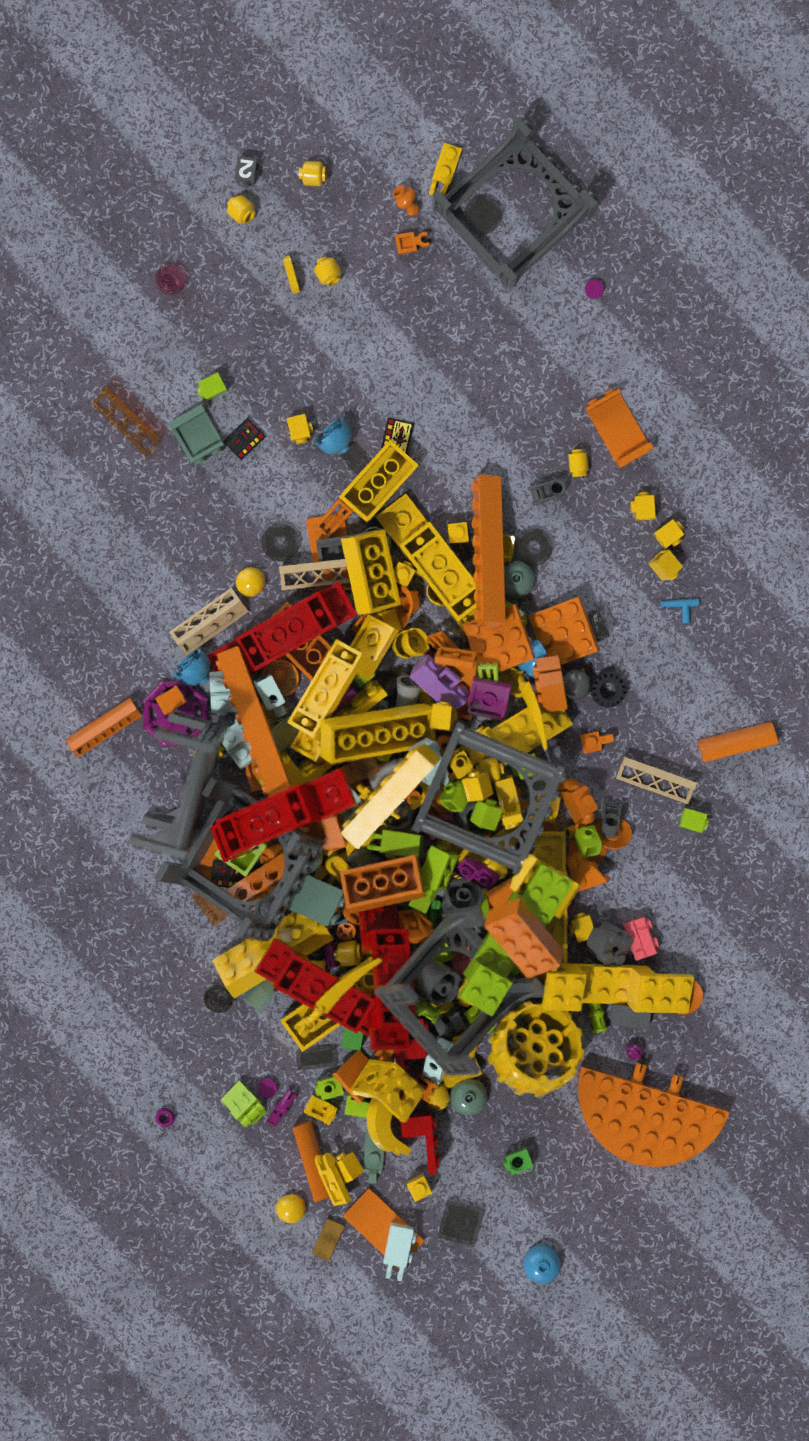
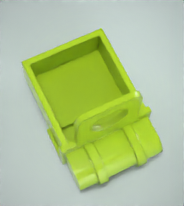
M240 1080L221 1099L234 1118L246 1128L250 1124H256L266 1113L262 1102Z

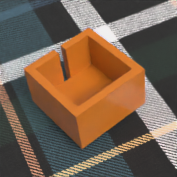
M559 655L536 659L537 667H533L535 679L539 678V680H535L537 693L541 692V694H537L539 706L543 705L544 713L566 710L567 704Z

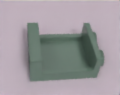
M202 404L168 423L192 465L196 463L198 466L206 461L205 457L210 454L216 456L225 447Z
M306 875L302 887L297 890L293 903L287 909L331 929L332 925L335 926L338 922L339 915L337 914L340 908L345 906L343 890Z

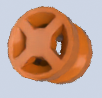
M349 921L340 925L337 924V935L340 939L350 940L355 936L356 924Z

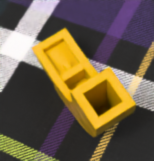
M511 774L501 777V780L494 782L500 808L503 809L502 821L506 830L518 827L524 821L514 778Z
M372 1098L368 1106L366 1118L368 1133L372 1141L383 1151L393 1152L398 1156L400 1154L408 1156L412 1149L396 1139L391 1131L390 1122L393 1114L380 1101Z

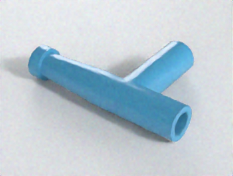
M699 599L660 600L661 608L682 607V621L684 624L690 623V607L699 606Z

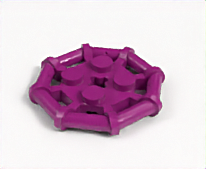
M159 681V684L141 702L143 703V730H146L155 737L156 729L154 726L159 724L162 728L189 735L186 731L189 728L188 726L167 721L169 713L164 715L160 706L153 703V701L161 692L165 693L168 689H172L177 685L179 688H182L181 692L187 703L178 707L177 710L181 711V713L195 716V706L200 705L201 718L209 720L208 696L203 695L195 686H187L180 681ZM187 690L198 700L192 703L185 696ZM150 707L156 708L157 720L152 722ZM195 729L190 735L198 737L202 730ZM155 738L164 748L166 746H183Z

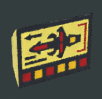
M388 417L381 449L391 440L407 454L414 423Z

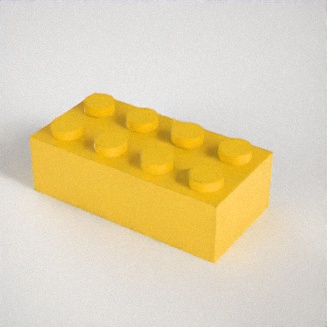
M389 440L342 492L339 499L368 524L415 472L419 465L393 441Z
M385 529L368 531L341 539L357 614H370L401 605Z
M543 705L539 706L544 722L546 740L573 725L565 710L544 713ZM528 707L485 733L490 738L526 753L542 744L537 726Z

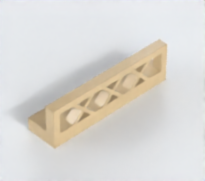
M340 559L279 566L282 591L333 585L339 581L341 584L350 583V579H345L340 575L343 569L347 568L346 560ZM325 570H332L337 574L332 581H326L321 577ZM306 572H312L317 576L313 583H307L302 579ZM293 574L298 580L294 585L285 586L284 575ZM338 576H339L340 578H342V580H335V579H336Z
M230 588L169 633L187 656L248 613V610L234 590ZM230 596L234 597L232 601L225 603V600ZM217 608L215 613L209 614L212 609ZM201 619L198 625L193 626L195 621ZM181 631H186L180 638L176 636Z
M623 757L616 777L618 780L685 804H689L693 790H695L697 785L696 782L626 757ZM624 766L632 768L636 776L630 779L621 777ZM645 773L650 774L653 783L644 785L639 776ZM666 780L672 789L663 792L659 789L657 783ZM672 783L678 784V786L673 787ZM655 784V786H656L657 789L652 788V787H649V786H652V785ZM681 786L689 788L686 799L678 797L675 789Z

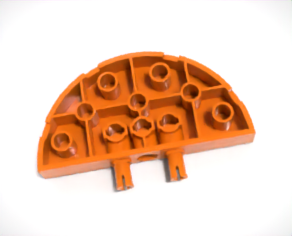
M636 1062L632 1079L622 1078L580 1065L577 1095L581 1113L588 1128L602 1146L615 1156L630 1163L649 1167H664L691 1159L701 1153L715 1140L729 1115V1111L681 1096L679 1093L685 1077L680 1075L678 1078L676 1074H673L669 1090L664 1091L643 1083L648 1066L642 1064L641 1067V1063Z

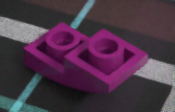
M468 857L456 868L469 882L474 878L487 890L500 877V875L486 865Z

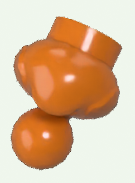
M404 185L398 186L393 192L396 205L400 209H406L407 214L410 216H416L419 213L420 208L418 204L413 203L416 196L415 189L405 187Z

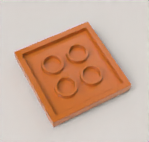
M581 596L528 615L536 639L541 642L547 653L545 656L559 655L560 665L600 651Z
M516 604L505 608V624L499 629L477 627V620L463 624L471 651L477 652V669L478 663L486 664V662H490V664H494V662H498L500 673L535 659ZM483 669L484 678H487L486 669ZM491 669V676L494 675V669Z

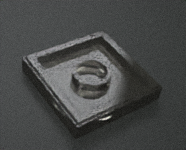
M447 1199L437 1237L475 1247L484 1209Z

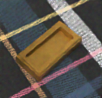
M327 1218L311 1254L329 1261L345 1225Z

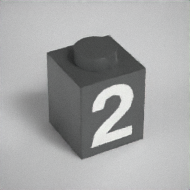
M238 156L235 182L239 183V186L250 187V184L255 185L258 163L256 158Z

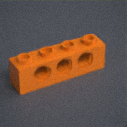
M281 853L225 891L242 901H255L264 898L276 888L282 877L285 864L284 853ZM293 864L290 866V872H291L292 868L294 867Z

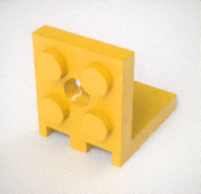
M530 855L529 858L527 857L523 861L519 874L513 877L510 888L521 894L539 863L544 864L574 883L555 913L556 917L561 918L581 885L544 861Z
M369 1059L349 1090L354 1095L377 1099L401 1122L407 1121L425 1093V1090L397 1063ZM401 1090H403L404 1096H403V1098L400 1100V1099H399V1092H400Z

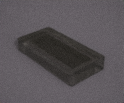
M334 1047L309 1049L303 1052L301 1050L296 1051L298 1071L336 1066Z

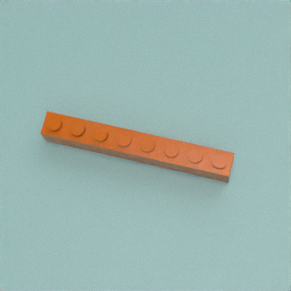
M479 474L471 483V491L473 492L471 508L474 510L472 545L475 547V554L473 556L475 573L473 581L476 583V591L474 592L476 610L474 618L477 620V627L499 629L505 624L501 477Z
M237 646L216 654L218 657L216 661L218 670L220 672L223 671L225 676L222 679L223 684L231 693V696H229L232 707L236 706L238 712L235 714L239 725L242 724L244 728L242 732L244 741L246 743L249 742L251 747L248 750L252 761L255 760L258 767L255 768L256 774L259 779L262 778L264 785L261 787L265 797L273 796L291 788L290 780L242 650Z

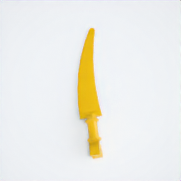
M519 666L510 668L507 671L519 683V689L522 690L521 696L533 716L543 748L546 750L547 740L544 722L534 690L530 682H526L524 672L520 671Z
M377 958L356 969L326 992L315 1004L317 1007H315L312 1014L294 1026L298 1030L299 1035L305 1038L310 1031V1027L313 1026L318 1017L323 1015V1012L328 1013L354 983L382 961L381 958Z

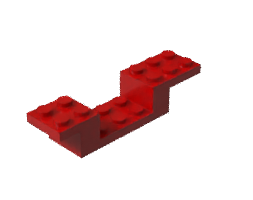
M339 581L241 634L234 641L207 656L210 659L213 670L220 672L216 665L218 660L216 654L239 646L250 675L321 634H325L358 616Z
M339 769L310 783L297 784L217 820V824L210 828L223 863H227L259 849L258 845L297 828L309 827L357 806L344 769Z
M397 903L359 912L362 954H371L372 961L377 958L382 960L373 967L374 990L378 986H385L411 957L408 929H399ZM412 982V983L409 985V987L414 991L413 982ZM375 994L376 1009L371 1010L368 1014L371 1051L409 1049L408 1030ZM405 1004L416 1017L415 1004Z
M273 938L254 970L255 973L271 981L272 987L313 1010L317 1007L315 1004L341 981L338 977L309 962L306 955L276 938ZM359 985L356 988L351 986L328 1013L323 1012V1016L355 1034L360 1031L369 1036L368 1014L371 1010L376 1009L375 994Z
M416 1016V1018L421 1022V1024L428 1030L427 1020H423V1016ZM409 1036V1049L395 1050L396 1063L408 1074V1060L405 1059L427 1057V1052L413 1036ZM401 1090V1091L399 1092V1099H400V1100H401V1099L403 1098V1096H404L403 1090ZM431 1112L411 1113L406 1122H401L402 1138L426 1136L429 1175L436 1174V1169H440L439 1154L435 1155V1149H438L437 1135H433V1130H437L436 1116H432Z

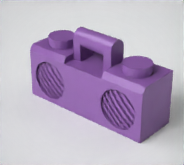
M429 655L413 667L409 676L437 703H451V707L456 708V710L467 702L470 695L467 687L459 683L461 678L448 666L442 669L440 664L435 663V659H432Z

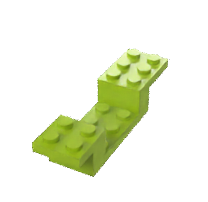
M539 863L521 894L514 891L507 903L521 898L542 925L547 928L574 883L544 864ZM489 932L463 973L468 978V981L458 996L493 1016L512 985V982L507 977L515 963Z

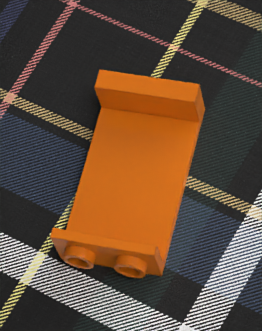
M613 388L604 393V398L600 400L595 398L588 402V407H586L585 411L618 468L621 469L652 451L654 447L645 438L620 394L621 390L615 391Z
M439 646L435 656V663L440 664L442 669L448 666L461 678L459 683L465 685L468 691L471 692L473 677H476L477 652ZM469 697L467 702L456 710L460 719L471 720L472 714L466 713Z

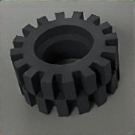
M602 674L593 680L591 696L599 706L605 708L616 707L623 702L626 696V684L616 674ZM606 683H611L615 686L616 692L611 698H606L601 693V688Z

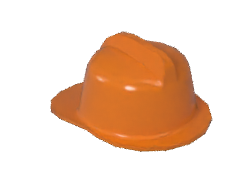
M401 585L397 586L401 605L388 608V610H395L403 629L407 625L410 616L418 611L420 601L418 591L409 590Z

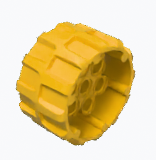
M530 1001L521 1004L518 1008L506 1014L499 1021L496 1029L490 1034L488 1039L491 1044V1054L488 1056V1063L494 1066L498 1074L496 1079L499 1083H506L514 1089V1094L519 1096L524 1093H534L535 1097H543L549 1092L558 1090L577 1074L576 1068L578 1063L585 1056V1050L581 1049V1036L583 1032L572 1021V1014L569 1011H545L542 1008V1004H533ZM525 1018V1022L528 1023L526 1028L513 1030L516 1027L514 1021ZM546 1024L551 1026L554 1030H550L549 1032L546 1031ZM532 1026H536L539 1029V1034L533 1032ZM516 1035H520L523 1038V1043L517 1041ZM549 1036L555 1039V1044L550 1043ZM507 1037H509L510 1046L515 1049L510 1056L507 1050ZM561 1043L564 1047L565 1061H563L562 1052L557 1049ZM533 1045H536L539 1048V1053H536L533 1050ZM516 1054L523 1056V1062L518 1061ZM549 1055L555 1057L556 1063H552L549 1060ZM533 1064L539 1066L540 1072H536L533 1069ZM523 1066L526 1067L525 1070H526V1074H527L528 1076H526L525 1074H523V1073H522L519 1069H517V1068H522ZM558 1068L555 1072L559 1076L557 1079L547 1080V1077L542 1075L547 1069Z

